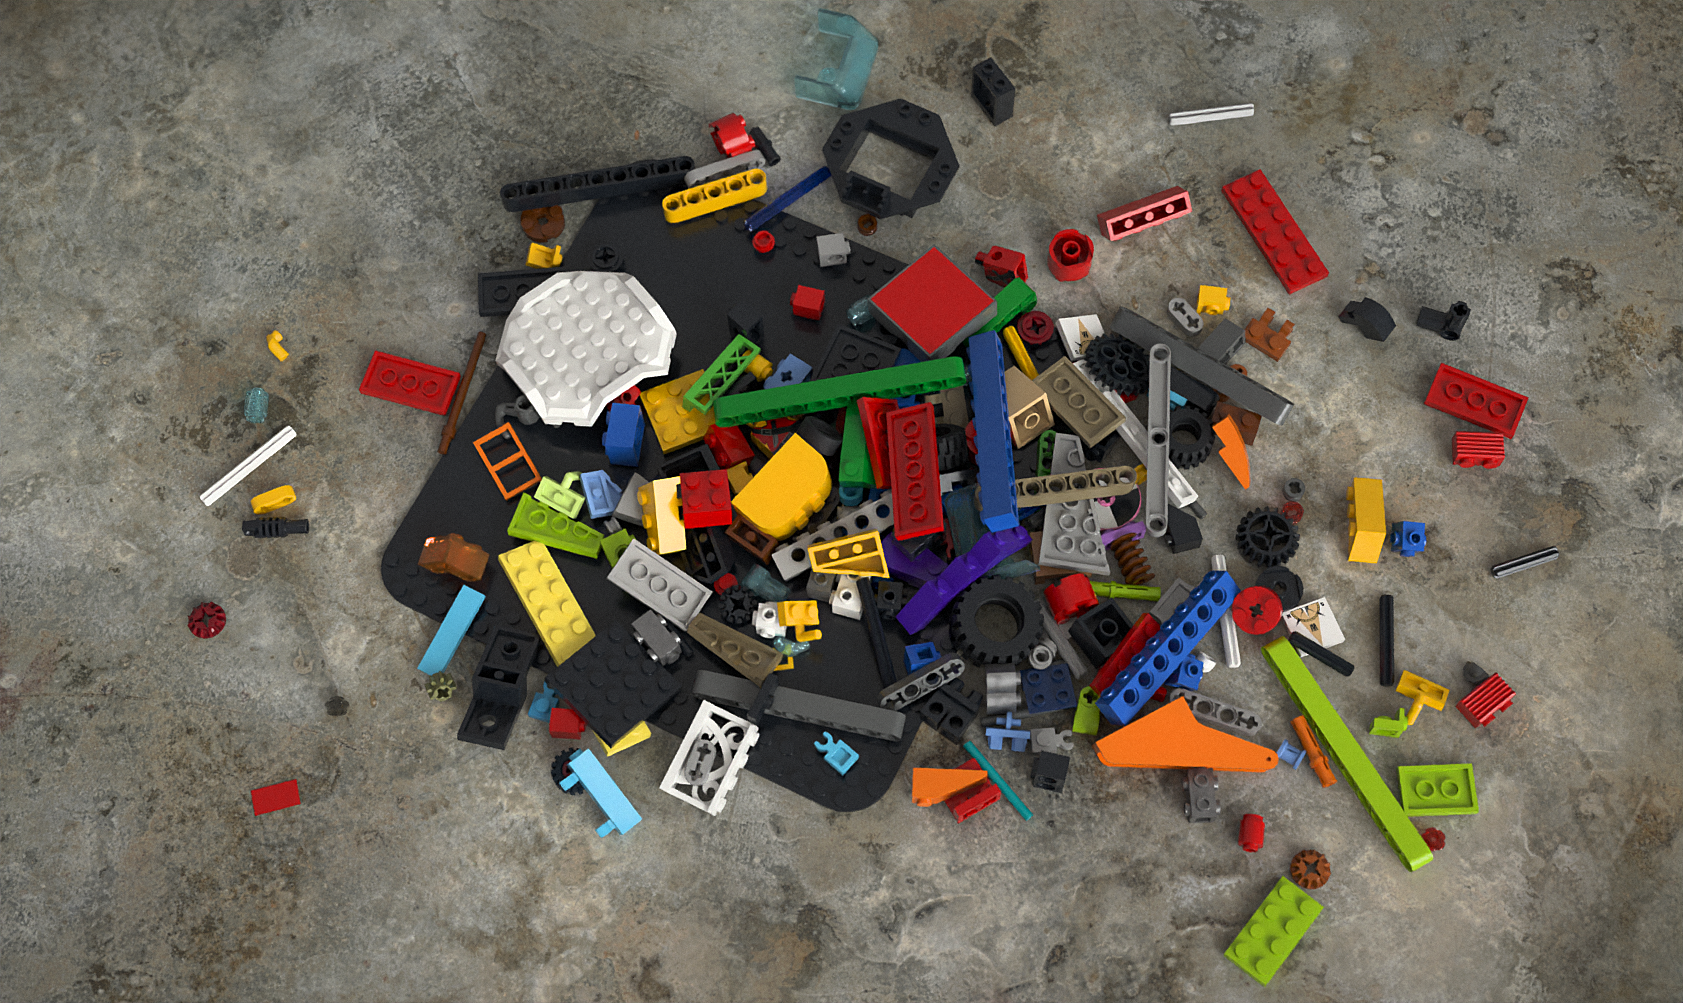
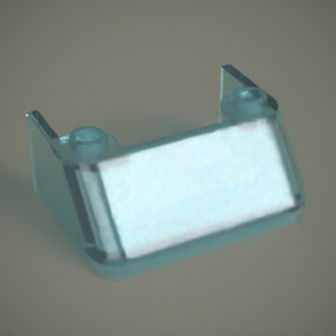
M819 8V31L849 39L838 69L830 67L822 69L818 74L817 80L799 75L795 76L796 97L847 110L856 109L861 104L878 53V39L855 17Z
M979 483L951 491L945 499L956 557L969 552L981 537L990 531L987 525H983L980 511L973 504L975 491ZM1007 557L981 577L986 576L990 579L992 575H1000V579H1005L1006 576L1016 578L1040 571L1041 569L1039 565L1028 560L1015 563L1012 558Z

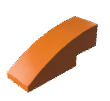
M1230 414L1216 422L1212 428L1224 443V446L1218 451L1246 490L1251 484L1248 453L1237 425Z

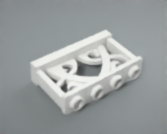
M703 700L659 788L715 816L717 812L720 813L726 804L724 797L728 790L734 788L737 782L735 775L739 767L743 768L748 760L746 753L750 745L754 746L759 738V733L757 732L759 728ZM715 713L730 722L720 729L711 717ZM738 726L743 729L744 738L741 742L735 743L733 738L737 733H731L726 738L725 732L732 727ZM714 733L715 737L710 742L715 745L719 741L723 752L724 766L711 772L706 783L703 784V792L706 795L709 788L715 789L714 798L704 802L698 796V786L692 787V797L675 788L677 784L691 785L685 779V769L695 743L701 740L703 734H708L710 739ZM705 745L704 748L700 749H708V745ZM731 749L738 750L734 759L732 756ZM700 764L698 765V768L696 770V775L692 776L694 777L693 781H696L697 778H702L703 776L699 772L701 767ZM724 777L721 784L719 785L718 782H716V780Z

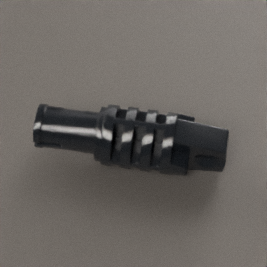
M285 517L256 518V520L243 521L242 531L245 536H254L255 538H284L288 534H308L309 521L308 519L288 520Z

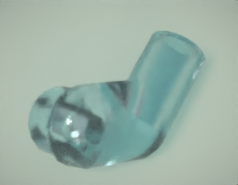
M778 636L774 639L775 649L788 657H793L810 649L808 641H797L794 643L783 636Z

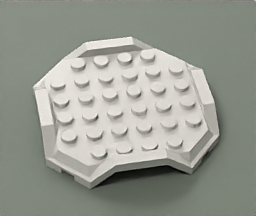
M616 272L556 273L520 297L506 320L495 361L499 367L507 372L528 398L545 424L562 425V422H572L575 426L592 427L605 405L643 378L668 375L671 362L670 353L671 349L674 348L677 333L659 304L634 276Z

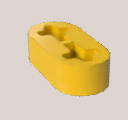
M285 485L260 494L250 502L254 513L261 515L293 503L296 500V495L292 486Z

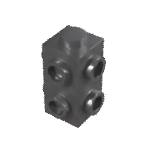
M650 609L632 623L634 630L632 636L640 645L642 643L645 644L648 648L646 652L654 662L658 661L662 666L667 663L671 664L680 656L681 648L679 644L681 640L674 631L670 633L666 629L667 623L659 613L655 615Z
M1191 767L1181 780L1182 791L1187 794V801H1184V815L1189 817V823H1214L1217 815H1220V801L1215 799V791H1218V778L1213 776V768Z

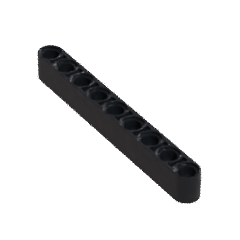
M679 156L510 183L501 188L500 196L506 211L519 212L687 185L684 177L688 172L695 169V162L689 156Z

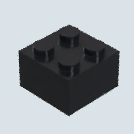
M1110 598L1077 618L1068 632L1097 669L1108 661L1133 627V624L1115 600Z

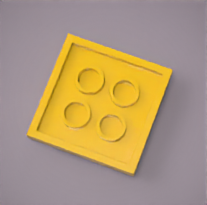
M703 369L643 391L640 394L663 454L704 440L703 437L709 426L715 424L713 407L706 415L696 408L688 412L682 407L683 396L703 375ZM706 394L699 401L702 405L705 406L710 400L709 394Z

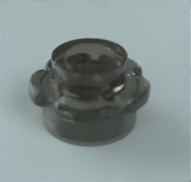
M341 696L331 697L330 701L325 703L327 714L331 716L345 715L349 706V702L344 701V698Z

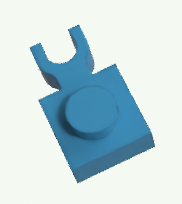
M544 681L543 694L536 692L528 716L550 723L551 709L558 708L560 701L558 698H554L557 693L553 689H549V685Z

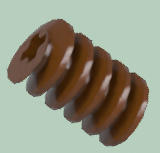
M1136 533L1122 535L1113 541L1110 546L1111 550L1115 552L1114 558L1119 560L1117 565L1119 568H1122L1121 574L1126 577L1125 583L1127 585H1140L1155 577L1154 573H1146L1152 568L1151 565L1143 566V563L1148 558L1146 556L1139 557L1144 552L1143 548L1136 549L1141 543L1140 540L1132 541L1137 535Z

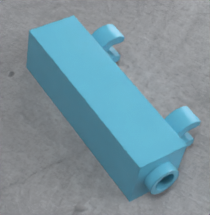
M580 748L569 756L571 762L567 766L572 774L559 784L566 791L579 781L608 819L595 830L600 838H603L614 828L619 835H623L642 820L589 748L584 752Z

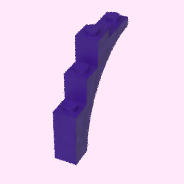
M1020 524L1010 529L985 533L969 552L956 557L940 576L927 581L898 613L896 618L910 635L924 629L969 584L976 581L1005 558L1026 547L1033 539Z

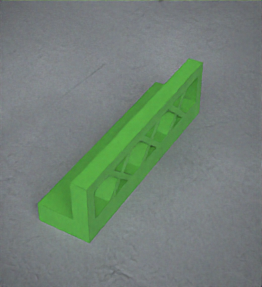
M738 334L683 396L682 407L688 412L696 408L706 415L713 407V401L720 398L761 352V348ZM745 347L752 351L749 356L739 357L744 352ZM737 362L738 369L736 371L726 372L733 363ZM720 378H723L724 384L722 387L712 388ZM706 394H709L710 400L705 406L702 405L699 401Z

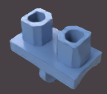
M1007 711L1006 718L997 717L996 725H1006V728L986 727L985 734L988 736L989 749L1002 750L1003 737H1011V751H1025L1027 739H1030V730L1011 729V726H1021V719H1012V711Z

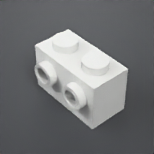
M837 574L836 582L839 584L837 590H832L829 604H832V612L860 620L863 606L856 581L868 577L871 583L872 576Z

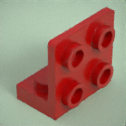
M975 758L955 768L958 770H982ZM987 778V782L946 799L944 802L959 824L1000 800L1001 791L997 784L992 785Z

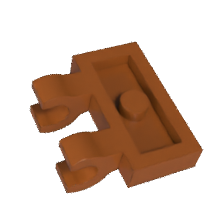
M1267 308L1259 321L1252 318L1244 329L1245 342L1278 362L1291 344L1287 337L1293 331L1295 324L1287 319L1278 333L1275 332L1268 325L1274 319L1273 316L1276 312Z

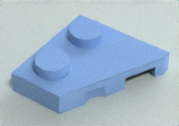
M604 470L580 474L579 478L584 496L586 497L585 500L590 518L594 519L612 515L622 496V490L610 480V477Z

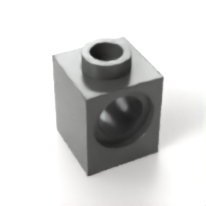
M812 569L807 584V597L829 602L831 592L835 588L836 574L813 572Z

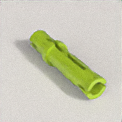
M1090 580L1096 596L1109 597V599L1127 598L1156 602L1160 600L1161 587L1116 583V581H1110L1109 583Z

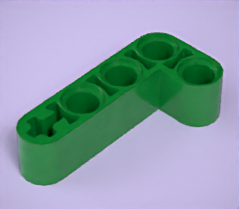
M1020 277L1015 278L994 297L997 300V315L971 336L995 330L997 333L1019 312L1023 315L1030 312L1037 304L1036 293ZM969 337L961 342L966 348L969 347Z

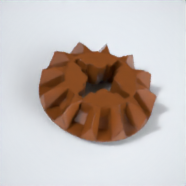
M1304 849L1294 856L1290 864L1292 878L1299 886L1306 889L1322 887L1326 884L1331 874L1330 863L1324 854H1320L1315 849ZM1317 862L1315 868L1317 874L1311 872L1304 876L1307 870L1305 864L1311 865Z

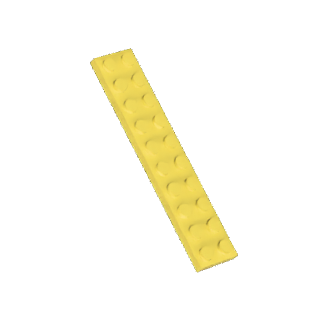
M533 541L498 555L500 565L557 667L596 636L545 544ZM643 721L613 748H610L594 732L607 757L651 736L650 730Z

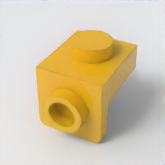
M531 243L525 265L535 269L559 267L562 260V254H560L561 246L556 245L554 249Z

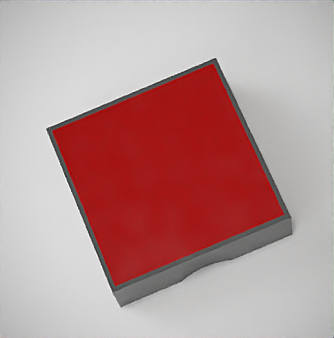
M935 244L867 299L868 312L891 334L902 340L908 350L921 362L946 358L964 339L975 334L997 315V300Z

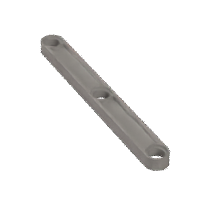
M1161 343L1151 348L1149 360L1145 527L1147 533L1152 537L1164 535L1168 522L1171 351L1167 345ZM1163 351L1167 357L1163 360H1158L1154 357V353ZM1155 434H1161L1164 436L1165 441L1157 444L1152 441V437ZM1154 520H1159L1162 522L1163 528L1153 530L1150 527V523Z

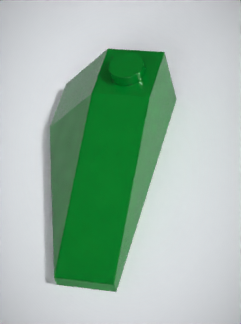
M858 404L847 405L839 482L842 487L877 489Z

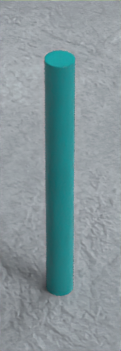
M968 741L963 746L972 758L976 759L983 771H987V776L994 784H997L1003 795L1025 821H1028L1033 816L1032 812L971 741Z

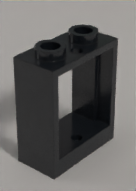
M991 57L975 65L972 71L971 97L992 124L997 126L1013 117L1015 87Z
M705 444L656 466L658 475L655 478L656 480L667 479V477L700 462L704 463L707 471L720 469L708 444Z

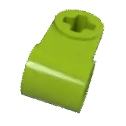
M1090 686L1083 688L1080 692L1072 732L1097 736L1100 709L1095 703L1100 697ZM1087 696H1092V704L1087 703Z

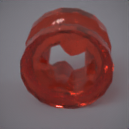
M1290 501L1283 506L1281 514L1286 512V519L1293 518L1294 522L1292 525L1300 522L1304 510L1298 502ZM1289 511H1297L1296 515H1288Z

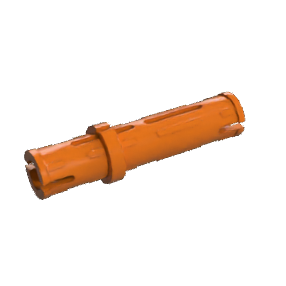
M1302 715L1294 718L1290 723L1303 749L1307 751L1306 754L1310 761L1309 765L1317 774L1322 787L1326 788L1335 784L1337 779L1330 769L1329 759L1321 751L1305 716Z

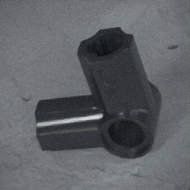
M1462 301L1451 304L1446 313L1422 306L1416 326L1439 332L1440 336L1444 339L1456 341L1460 339L1462 329L1470 315L1471 309L1468 308L1467 303Z

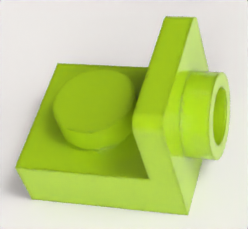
M1405 708L1398 709L1394 720L1388 716L1374 717L1369 726V734L1399 738L1402 732L1407 730L1408 716H1404Z

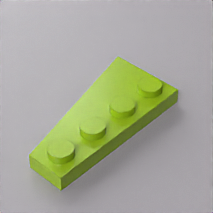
M523 493L507 530L508 535L532 542L537 541L547 546L597 559L602 548L600 540L604 539V534L579 521L575 522L569 519L568 515L550 509L549 505L533 500L526 493Z

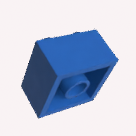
M612 403L611 411H607L606 415L608 430L603 433L602 445L605 446V455H608L611 464L638 467L645 428L640 405Z

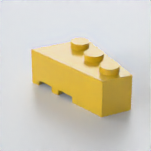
M877 528L807 545L813 572L889 578Z

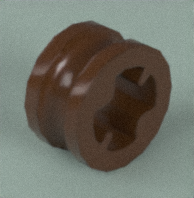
M869 214L860 216L858 219L859 233L864 236L875 234L877 231V219ZM867 222H870L871 225H869L868 228H865L864 225H866Z

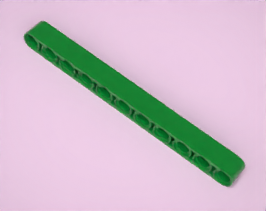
M948 357L724 396L713 401L715 424L719 427H731L846 407L847 405L857 404V400L862 397L892 399L960 387L966 383L964 364L960 357Z

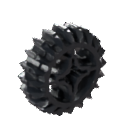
M1268 506L1264 508V512L1259 507L1255 509V513L1249 511L1246 515L1247 518L1242 517L1240 520L1241 524L1236 529L1238 534H1236L1235 539L1239 541L1237 549H1244L1241 554L1242 557L1249 555L1248 562L1257 561V567H1261L1262 563H1265L1266 568L1271 567L1272 563L1275 566H1280L1281 562L1284 564L1288 563L1289 557L1293 558L1296 553L1295 550L1299 548L1297 541L1300 539V534L1296 533L1299 528L1292 525L1294 522L1293 518L1286 519V512L1279 514L1278 507L1273 512L1270 511ZM1263 523L1262 529L1249 532L1253 526ZM1266 531L1267 536H1270L1269 539H1266V536L1264 537ZM1286 543L1282 549L1272 552L1273 546Z

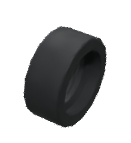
M806 416L796 433L817 452L827 456H833L843 442L842 435L834 427L813 416Z

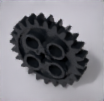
M1104 333L1101 337L1097 335L1094 340H1091L1084 352L1086 354L1084 360L1087 361L1085 367L1091 368L1089 374L1096 375L1094 381H1102L1101 387L1107 385L1110 392L1115 389L1118 395L1125 392L1127 397L1131 393L1135 396L1139 392L1143 394L1145 390L1149 389L1148 360L1150 355L1143 354L1144 348L1138 349V344H1131L1129 339L1123 340L1120 334L1115 338L1113 333L1109 337Z

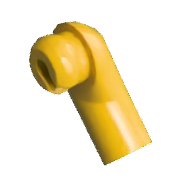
M274 330L266 337L269 350L280 361H283L289 356V353L278 343L283 339V336L277 330Z

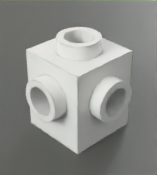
M759 603L758 611L753 612L752 625L756 626L757 634L765 638H774V636L785 637L787 626H779L777 603Z

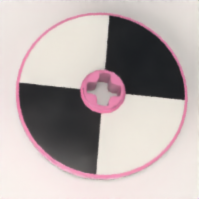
M1120 478L1124 483L1130 482L1127 478ZM1096 481L1101 486L1107 485L1104 481ZM1137 483L1134 484L1132 491L1128 494L1107 497L1110 499L1109 503H1106L1102 498H1094L1101 532L1108 529L1117 530L1126 523L1132 522L1138 515L1141 507V492Z

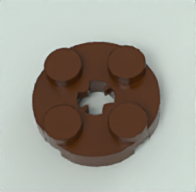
M558 205L525 210L521 214L522 230L527 238L534 242L545 243L553 237L556 239L565 228L563 211ZM546 218L548 222L546 224L543 222L544 225H539L538 220Z

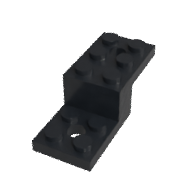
M495 625L472 677L473 698L457 733L458 740L505 750L528 695L527 674L542 641L539 634ZM509 648H515L517 650L513 653L505 652V650H508ZM486 721L495 722L492 726L483 725Z

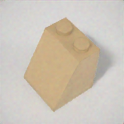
M1013 366L1005 371L1011 442L1019 449L1054 426L1055 423L1046 392Z

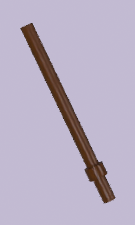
M478 332L450 416L447 424L443 426L441 432L442 439L437 450L442 455L447 453L450 441L455 437L457 431L455 427L487 336L484 332Z

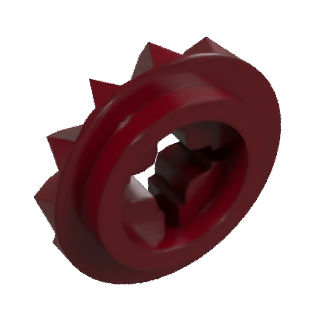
M1030 311L1019 319L1017 328L1018 334H1020L1023 341L1029 342L1030 345L1033 343L1041 345L1046 340L1049 341L1053 334L1054 325L1047 314L1040 311ZM1033 322L1036 327H1041L1038 334L1034 330H1030L1032 329Z
M201 602V605L198 607H193L192 613L188 616L190 631L195 636L203 639L218 635L226 623L224 610L220 605L213 602ZM204 613L212 617L208 620V627L204 622H200L204 619Z

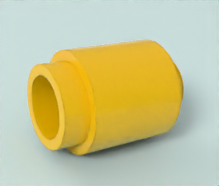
M747 350L742 356H749L752 351ZM758 354L744 372L748 374L751 371L758 382L766 381L773 373V364Z

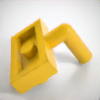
M817 600L777 602L779 626H795L796 640L798 642L821 638L820 630L805 632L804 628L807 625L819 624Z
M1403 670L1395 690L1414 699L1406 715L1408 716V725H1413L1423 703L1442 711L1449 693V689L1406 670Z

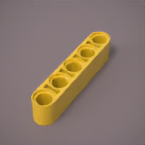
M752 169L668 195L662 202L664 217L670 223H677L761 197L767 191L766 174L761 169Z

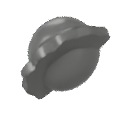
M1468 661L1463 667V676L1469 683H1483L1490 677L1487 672L1474 662Z

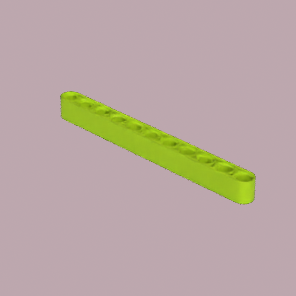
M1280 636L1261 647V652L1266 662L1301 714L1305 716L1309 726L1403 866L1409 872H1414L1432 861L1433 855L1429 847L1287 638Z

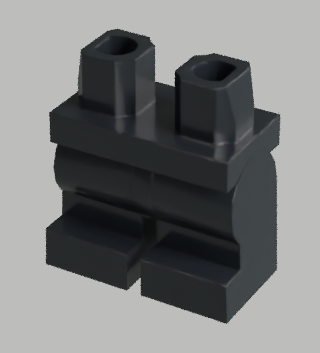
M957 677L950 680L947 684L941 685L940 689L936 691L920 710L919 718L935 731L940 727L939 733L955 745L960 742L965 731L977 717L983 700V695L976 690H972L967 698L960 692L965 687V684Z

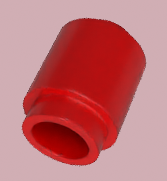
M1244 814L1243 820H1240L1238 845L1243 847V851L1257 852L1258 849L1263 848L1265 823L1262 816Z

